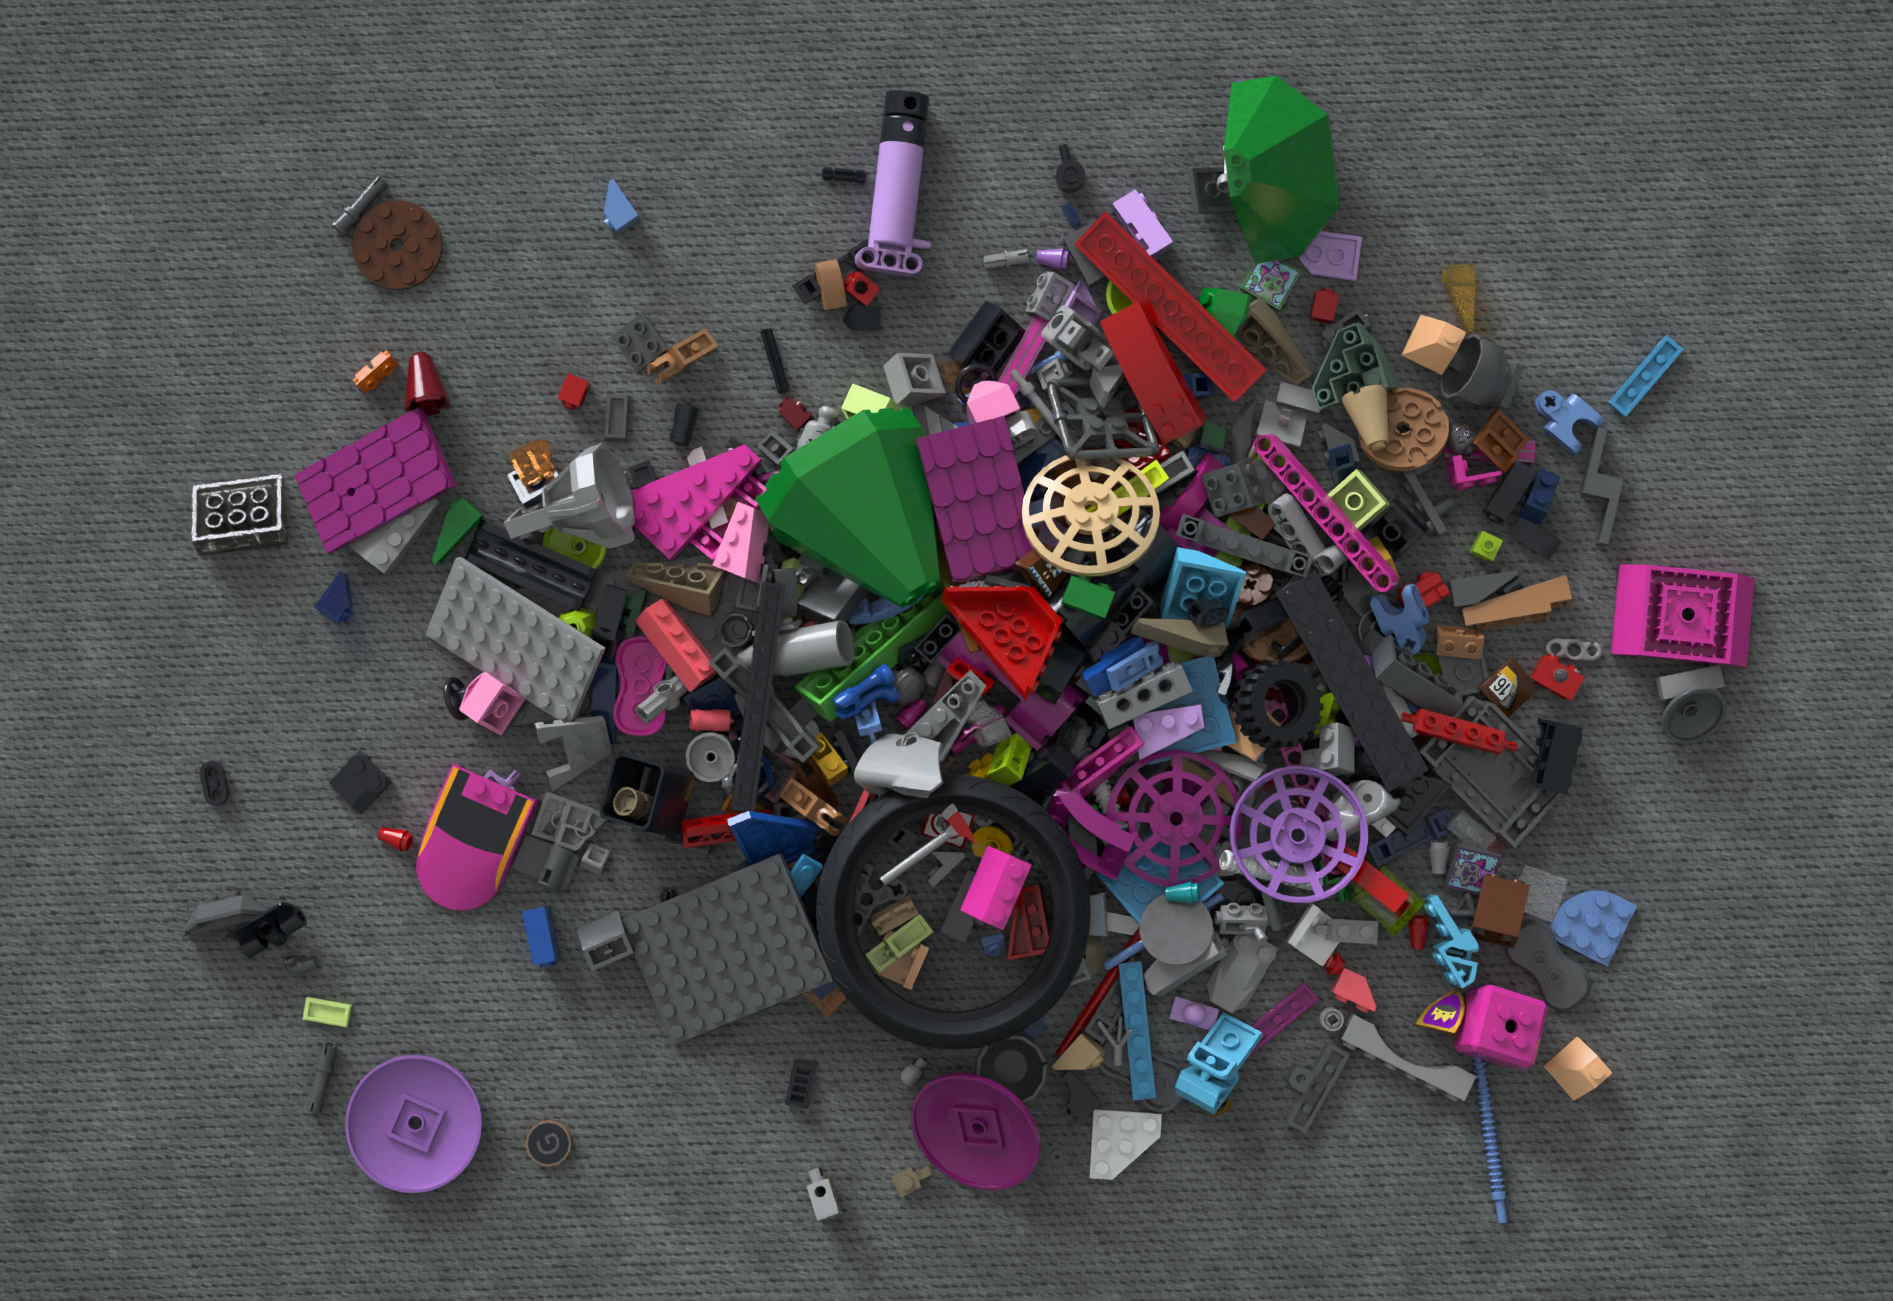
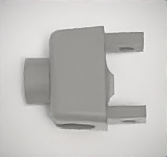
M1066 305L1061 306L1041 332V337L1083 370H1089L1093 365L1101 371L1114 354L1107 347L1109 342L1106 335ZM1092 341L1088 349L1084 351L1085 346Z

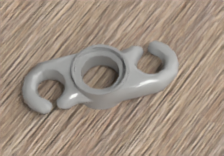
M1554 638L1547 642L1545 649L1547 655L1552 654L1555 656L1551 647L1557 644L1560 646V651L1556 654V657L1578 661H1595L1602 655V648L1598 642L1593 644L1597 651L1595 655L1591 656L1587 652L1588 648L1592 645L1591 642H1581L1576 639ZM1572 643L1577 644L1580 648L1577 656H1571L1568 653V647Z

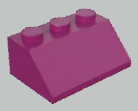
M987 846L960 910L1004 930L1031 864L991 846Z

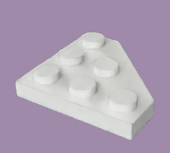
M1095 1109L1093 1111L1089 1178L1113 1180L1160 1138L1162 1114Z

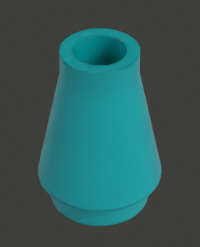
M1192 881L1165 889L1167 901L1194 904V902L1200 900L1199 885Z

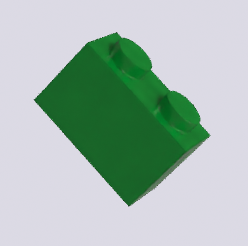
M1071 576L1061 604L1104 620L1115 592L1110 591L1112 587L1103 583H1098V586L1089 582L1090 579L1085 576Z

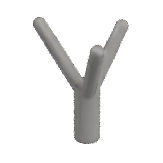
M1122 1016L1118 1018L1116 1042L1102 1022H1097L1113 1046V1065L1115 1066L1122 1065V1046L1132 1033V1029L1129 1028L1121 1039Z

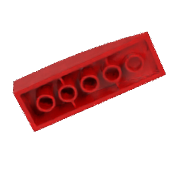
M1138 301L1101 320L1100 324L1116 359L1163 445L1202 426L1206 415L1141 302Z

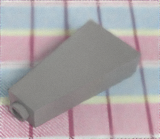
M1214 928L1208 948L1197 959L1178 965L1164 963L1157 959L1143 975L1146 981L1145 986L1149 993L1155 996H1164L1228 955Z

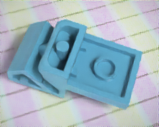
M1430 894L1423 899L1426 903L1423 907L1429 917L1432 916L1438 922L1435 924V927L1439 934L1447 937L1432 946L1434 952L1431 955L1438 965L1445 968L1446 972L1443 974L1448 983L1464 988L1475 980L1478 963L1470 960L1472 952L1476 953L1479 951V945L1470 930L1463 928L1458 930L1438 895ZM1453 947L1459 950L1463 949L1466 955L1463 958H1459L1454 955H1447L1446 952L1463 955V952L1448 949Z
M1223 1012L1201 1043L1197 1042L1188 1054L1187 1060L1193 1066L1181 1070L1175 1085L1176 1094L1215 1115L1238 1083V1070L1261 1040L1262 1032Z

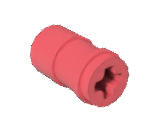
M729 709L690 710L689 726L690 730L695 732H729L730 724L734 723V718H730Z

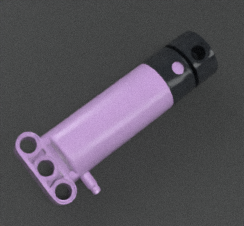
M905 90L886 92L868 247L862 248L855 256V264L862 270L907 277L913 276L922 268V259L917 254L912 253V247L929 249L931 247L930 242L914 239L929 97L927 95ZM862 253L870 255L871 263L867 264L862 260ZM885 256H888L893 260L892 267H888L887 265H885ZM906 260L914 262V270H909L906 267Z

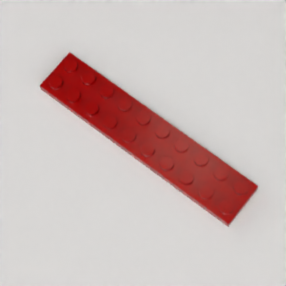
M1106 211L1074 244L1133 303L1140 301L1151 321L1234 403L1267 370Z

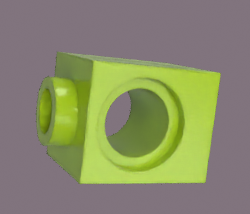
M1481 531L1478 533L1469 553L1490 563L1494 561L1503 540L1485 531Z

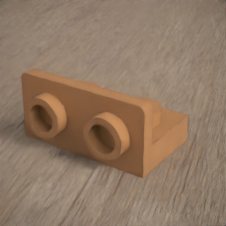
M1436 624V655L1481 659L1484 645L1482 629Z

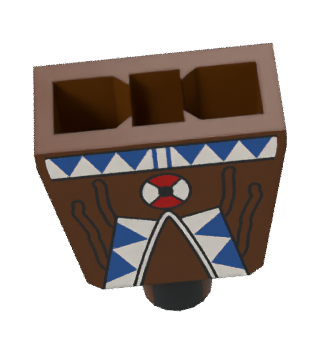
M1042 543L1046 549L1053 553L1056 546L1053 547ZM1067 547L1061 559L1070 551L1069 547ZM1034 549L1015 562V565L1030 586L1034 587L1040 595L1046 598L1051 597L1061 583V580L1068 573L1049 564Z

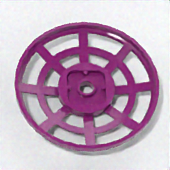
M1181 750L1156 752L1141 760L1139 759L1128 767L1118 778L1111 791L1107 803L1106 818L1112 821L1128 822L1130 834L1133 831L1138 833L1136 822H1148L1153 835L1143 843L1137 834L1134 843L1138 848L1126 858L1123 865L1141 879L1166 887H1173L1191 881L1193 883H1200L1221 869L1219 859L1211 850L1220 838L1223 825L1231 824L1232 816H1223L1221 802L1214 789L1223 780L1233 797L1234 805L1236 806L1239 801V795L1226 773L1209 759ZM1172 757L1173 771L1159 773L1148 780L1137 771L1154 760ZM1182 758L1201 762L1211 768L1216 774L1206 782L1197 775L1182 771ZM1131 777L1140 787L1131 800L1129 812H1115L1118 795L1125 782ZM1173 778V791L1160 795L1152 786L1161 780ZM1182 778L1191 780L1202 788L1192 797L1182 792ZM1146 793L1154 801L1149 809V813H1136L1139 800ZM1208 795L1214 803L1216 816L1203 815L1199 803ZM1174 812H1178L1182 816V821L1179 825H1173L1170 822V816ZM1241 812L1236 829L1237 844L1242 830L1243 819ZM1203 824L1216 825L1213 837L1208 845L1198 836ZM1159 841L1171 846L1170 859L1159 857L1152 853L1150 849ZM1192 842L1200 851L1190 858L1179 860L1180 846ZM1145 855L1158 864L1169 866L1168 880L1151 876L1140 870L1134 863ZM1204 857L1213 866L1210 870L1197 877L1178 880V870L1181 866L1193 864Z

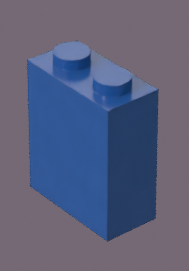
M551 906L522 911L533 965L539 964L540 968L556 965V960L561 959Z

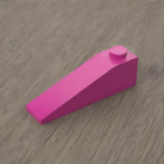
M1129 726L1077 764L1070 778L1061 783L1062 787L1066 788L1065 791L1076 792L1078 789L1081 791L1080 795L1085 798L1096 790L1144 745L1134 728Z

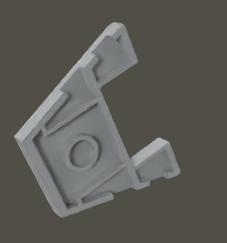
M603 716L575 718L574 722L565 723L562 720H555L553 724L545 725L543 722L534 723L540 743L561 736L563 739L568 764L546 771L548 783L552 791L560 788L612 754L606 722Z

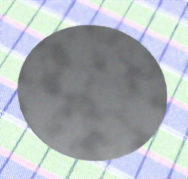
M1166 894L1150 902L1140 920V937L1146 950L1156 959L1168 964H1185L1197 959L1206 951L1213 935L1212 919L1202 902L1198 901L1194 902V904L1167 901Z

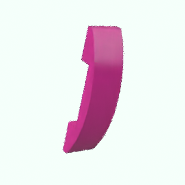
M1207 452L1194 469L1197 474L1172 506L1166 505L1161 511L1159 524L1167 533L1171 528L1177 531L1182 514L1193 517L1208 499L1202 475L1224 468L1211 453Z

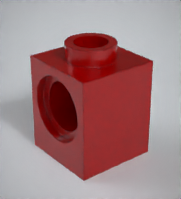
M851 272L843 282L845 284V292L862 306H868L881 289L861 272H855L854 274ZM858 281L864 284V291L861 294L855 291V284Z
M1321 288V291L1317 290L1314 295L1309 320L1327 324L1332 323L1339 295L1334 294V291L1331 289Z
M567 373L558 395V399L562 401L561 405L570 410H574L575 407L581 409L591 384L584 379Z

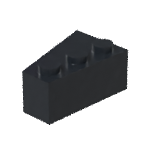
M1059 744L1032 752L1029 755L1022 780L1009 785V787L1023 793L1034 801L1042 790L1047 789L1050 791L1069 779L1077 760Z

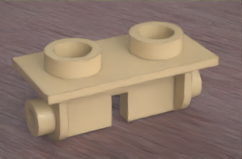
M908 895L870 916V919L879 936H882L913 919L919 913Z

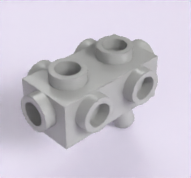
M1229 903L1228 905H1221L1220 911H1215L1214 922L1215 925L1219 926L1220 934H1253L1260 943H1264L1268 939L1265 931L1267 925H1270V920L1265 906H1261L1258 903H1253L1250 906H1239L1237 903Z

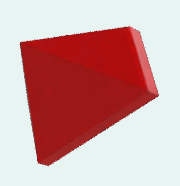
M957 657L947 668L946 672L959 681L968 671L972 670L987 686L982 693V696H985L993 687L995 681Z

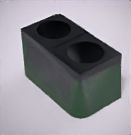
M1204 422L1200 433L1198 449L1220 455L1230 429Z

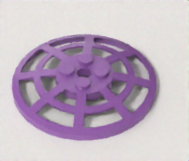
M1287 766L1262 775L1243 792L1231 817L1230 845L1238 868L1256 889L1269 897L1283 902L1311 903L1334 895L1354 878L1363 863L1367 851L1368 825L1359 800L1340 779L1317 768ZM1304 774L1320 778L1314 791L1304 788L1286 789L1282 776ZM1274 780L1277 793L1268 797L1257 810L1245 804L1249 796L1267 781ZM1328 783L1335 786L1345 795L1354 809V812L1351 813L1360 817V844L1356 858L1343 853L1346 843V830L1341 828L1343 821L1339 819L1341 814L1329 799L1323 796ZM1288 796L1310 797L1306 809L1292 808ZM1280 799L1284 812L1275 820L1263 814L1272 803ZM1319 802L1331 812L1334 819L1322 823L1321 819L1314 813ZM1241 812L1252 818L1250 826L1251 847L1238 850L1236 829ZM1258 823L1271 828L1270 841L1257 843ZM1338 827L1339 841L1336 850L1325 845L1326 831ZM1301 830L1304 833L1303 841H1294L1291 836L1292 831ZM1274 849L1276 854L1282 858L1276 870L1266 862L1261 853ZM1319 853L1331 857L1332 860L1329 864L1316 873L1311 860ZM1254 855L1261 867L1273 876L1268 888L1259 883L1250 874L1242 861L1243 858ZM1339 861L1352 866L1348 874L1338 884L1329 890L1323 891L1319 879L1331 872ZM1289 863H1302L1307 876L1285 875ZM1281 880L1295 884L1310 882L1315 895L1293 897L1282 895L1276 891Z

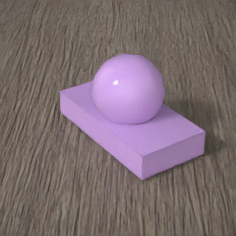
M1175 996L1169 1018L1211 1030L1216 1022L1219 1009Z

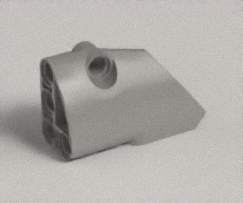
M914 732L907 735L886 734L877 739L864 752L856 766L854 779L857 784L873 795L881 796L893 789L903 795L929 798L930 793L943 784L940 770V751L943 744L920 737Z

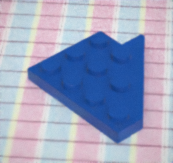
M747 811L727 819L729 827L749 866L779 853L783 854L786 864H790L799 860L802 854L810 856L818 851L813 839L816 838L814 833L820 830L821 827L813 821Z

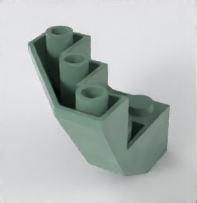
M1359 322L1339 329L1336 332L1312 386L1318 410L1343 405L1342 397L1345 394L1353 391L1355 395L1360 392L1359 388L1365 386L1382 385L1383 388L1386 387V391L1398 387L1391 365L1382 348Z

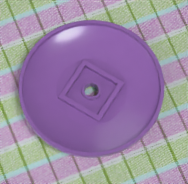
M406 1055L390 1059L378 1065L359 1082L348 1103L345 1133L353 1158L363 1172L372 1180L395 1191L420 1193L446 1185L461 1174L469 1165L478 1149L482 1135V1111L473 1087L456 1068L434 1057ZM413 1116L419 1117L422 1121L419 1129H414L410 1125V1119Z

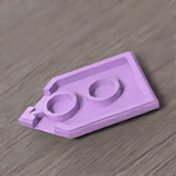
M1321 231L1306 252L1298 258L1311 275L1356 281L1362 237Z

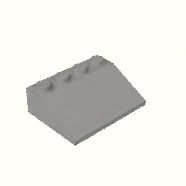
M434 498L348 546L381 572L390 575L443 503Z

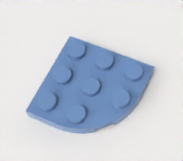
M1586 891L1569 898L1559 908L1549 927L1554 932L1557 942L1608 967L1637 905L1606 891Z

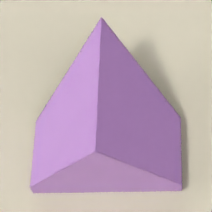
M1081 278L1065 305L1095 326L1103 311L1096 306Z

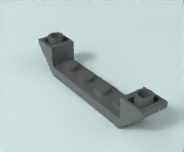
M1182 514L1175 535L1221 552L1307 578L1314 557L1219 527Z

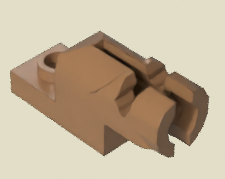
M705 328L672 346L666 354L648 364L647 372L650 375L656 372L661 365L663 368H666L653 381L656 385H660L694 365L700 358L715 351L718 345Z
M792 777L779 794L783 800L832 836L838 835L840 831L830 824V821L824 817L825 814L846 826L847 819L844 815Z

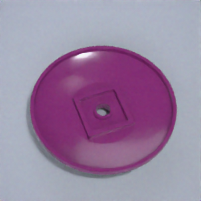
M945 1074L932 1079L923 1086L913 1102L911 1126L917 1144L927 1159L951 1179L976 1189L1004 1190L1022 1183L1036 1167L1041 1152V1139L1036 1122L1022 1101L999 1083L975 1074ZM975 1123L981 1124L984 1127V1129H981Z

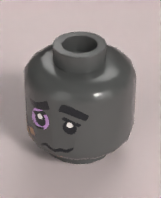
M1457 423L1449 429L1447 445L1455 456L1465 455L1469 457L1477 451L1476 446L1473 444L1477 435L1470 425Z

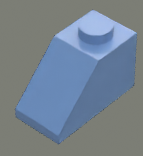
M614 179L610 180L604 206V214L607 218L604 222L610 231L615 229L619 234L640 220V217Z

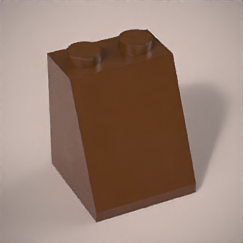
M1497 874L1484 875L1470 932L1476 940L1514 949L1519 937L1530 885H1526L1524 881L1518 879L1505 880Z

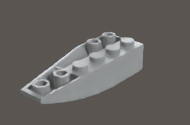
M972 670L968 671L904 735L914 732L920 737L942 743L940 751L941 763L947 756L987 686Z

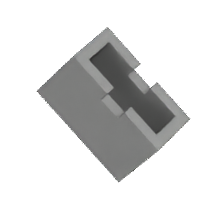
M1184 451L1160 464L1170 479L1155 490L1156 495L1195 472Z

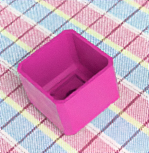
M1494 985L1474 986L1467 990L1464 1002V1018L1457 1030L1454 1041L1456 1051L1509 1069L1529 1068L1534 1065L1548 1012L1545 1002ZM1508 1020L1513 1021L1515 1024V1029L1512 1033L1507 1032L1505 1028Z

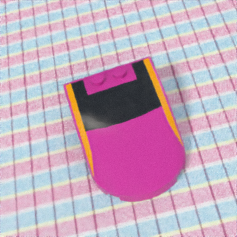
M452 764L434 805L417 855L416 871L424 892L437 904L452 910L474 909L489 902L501 889L540 800L532 799L462 768L459 764Z

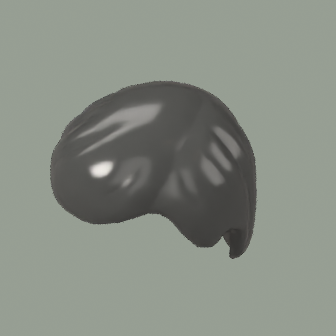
M911 666L902 671H897V667H893L891 671L894 674L895 682L892 685L899 694V700L894 702V704L898 706L910 705L925 692L927 680Z

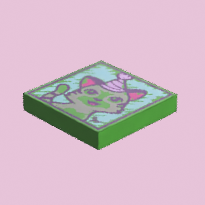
M1282 260L1255 263L1240 289L1255 298L1261 297L1267 305L1279 311L1302 271Z

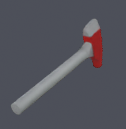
M954 804L949 805L941 814L950 823L947 829L880 877L884 885H887L952 837L958 835L960 837H967L972 843H975L967 823Z

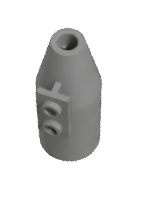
M792 618L781 620L773 676L788 677L848 666L853 663L855 656L852 632L845 621L839 620L799 628V625L802 624L801 620L793 621ZM753 645L738 652V656L749 668Z

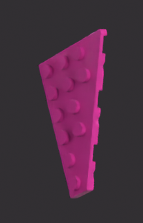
M744 444L631 490L635 515L634 526L668 559L673 560L763 460Z

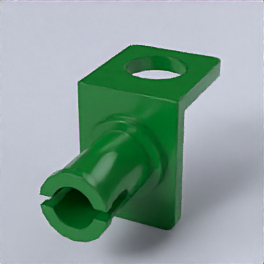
M1317 857L1319 870H1322L1325 867L1323 860ZM1339 874L1329 878L1325 875L1323 883L1326 885L1331 883L1335 886L1345 875ZM1348 885L1336 893L1338 903L1352 900Z

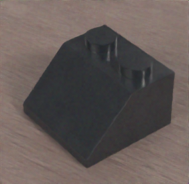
M1396 498L1360 532L1368 540L1378 536L1392 557L1393 562H1395L1428 530Z

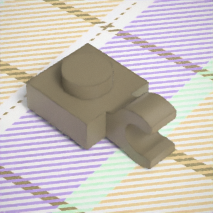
M929 1164L915 1172L912 1166L892 1176L891 1179L900 1196L904 1197L921 1188L920 1180L932 1175L933 1171Z

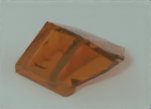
M534 439L508 452L510 461L523 486L548 475L552 471V449L548 441Z

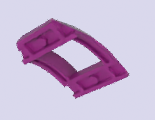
M1057 788L1047 812L1063 828L1071 840L1081 863L1116 880L1138 833L1133 831L1130 834L1120 829L1121 825L1097 812L1080 795V790L1065 792L1066 788ZM1071 814L1089 832L1107 842L1101 858L1083 848L1066 832L1065 828Z

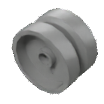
M710 731L695 737L688 745L686 751L687 767L696 778L706 782H715L723 779V777L729 775L730 767L737 763V758L729 742V735L723 732ZM714 753L715 760H709L711 756H708V754Z

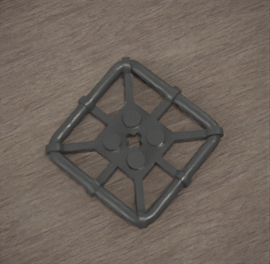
M1088 375V377L1052 378L1047 383L1048 395L1054 412L1053 421L1058 427L1063 448L1070 459L1109 458L1110 461H1114L1118 458L1155 456L1159 451L1154 428L1136 396L1135 400L1139 412H1123L1121 401L1132 390L1125 376L1121 384L1125 385V387L1116 397L1111 398L1105 408L1100 407L1089 385L1092 375ZM1088 386L1091 398H1079L1064 387ZM1059 397L1076 407L1078 415H1066L1063 413ZM1103 416L1106 418V421H1103L1102 418L1098 417ZM1142 422L1148 442L1131 432L1127 423ZM1080 424L1083 436L1072 446L1067 425ZM1113 439H1125L1137 448L1117 449ZM1088 440H1104L1106 450L1081 449Z

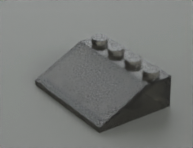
M282 474L193 486L192 543L198 555L205 556L288 545V520Z

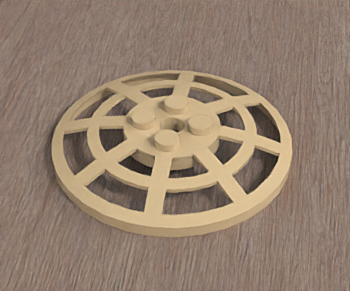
M1067 455L1045 466L1033 478L1023 499V527L1033 549L1052 566L1064 572L1081 576H1104L1116 573L1138 561L1153 543L1158 531L1160 517L1159 501L1150 481L1138 468L1118 458L1112 462L1118 463L1120 466L1115 471L1103 467L1087 466L1085 459H1070ZM1068 461H1076L1077 468L1063 473L1055 481L1044 477L1054 467ZM1128 470L1132 471L1143 481L1150 497H1137L1131 484L1123 478ZM1088 472L1101 473L1110 477L1104 484L1090 481ZM1077 474L1080 476L1081 484L1072 489L1061 484L1069 477ZM1119 482L1127 490L1130 497L1117 498L1111 489ZM1039 484L1048 488L1044 497L1043 512L1029 516L1030 498L1035 486ZM1054 492L1065 496L1064 507L1050 510V501ZM1094 505L1097 507V511L1090 513L1085 510V507ZM1132 506V517L1128 525L1118 518L1119 507ZM1139 506H1153L1152 524L1147 536L1143 538L1134 530L1139 519ZM1065 517L1066 522L1070 526L1065 534H1062L1057 529L1052 520L1053 518ZM1045 521L1051 534L1060 541L1053 553L1046 549L1038 540L1032 528L1033 524ZM1112 526L1122 532L1116 538L1103 543L1102 533L1108 531ZM1078 532L1092 535L1094 544L1079 543L1073 541V538ZM1128 537L1139 546L1125 558L1107 564L1105 550L1118 546ZM1067 547L1082 552H1096L1098 565H1078L1061 559V556Z

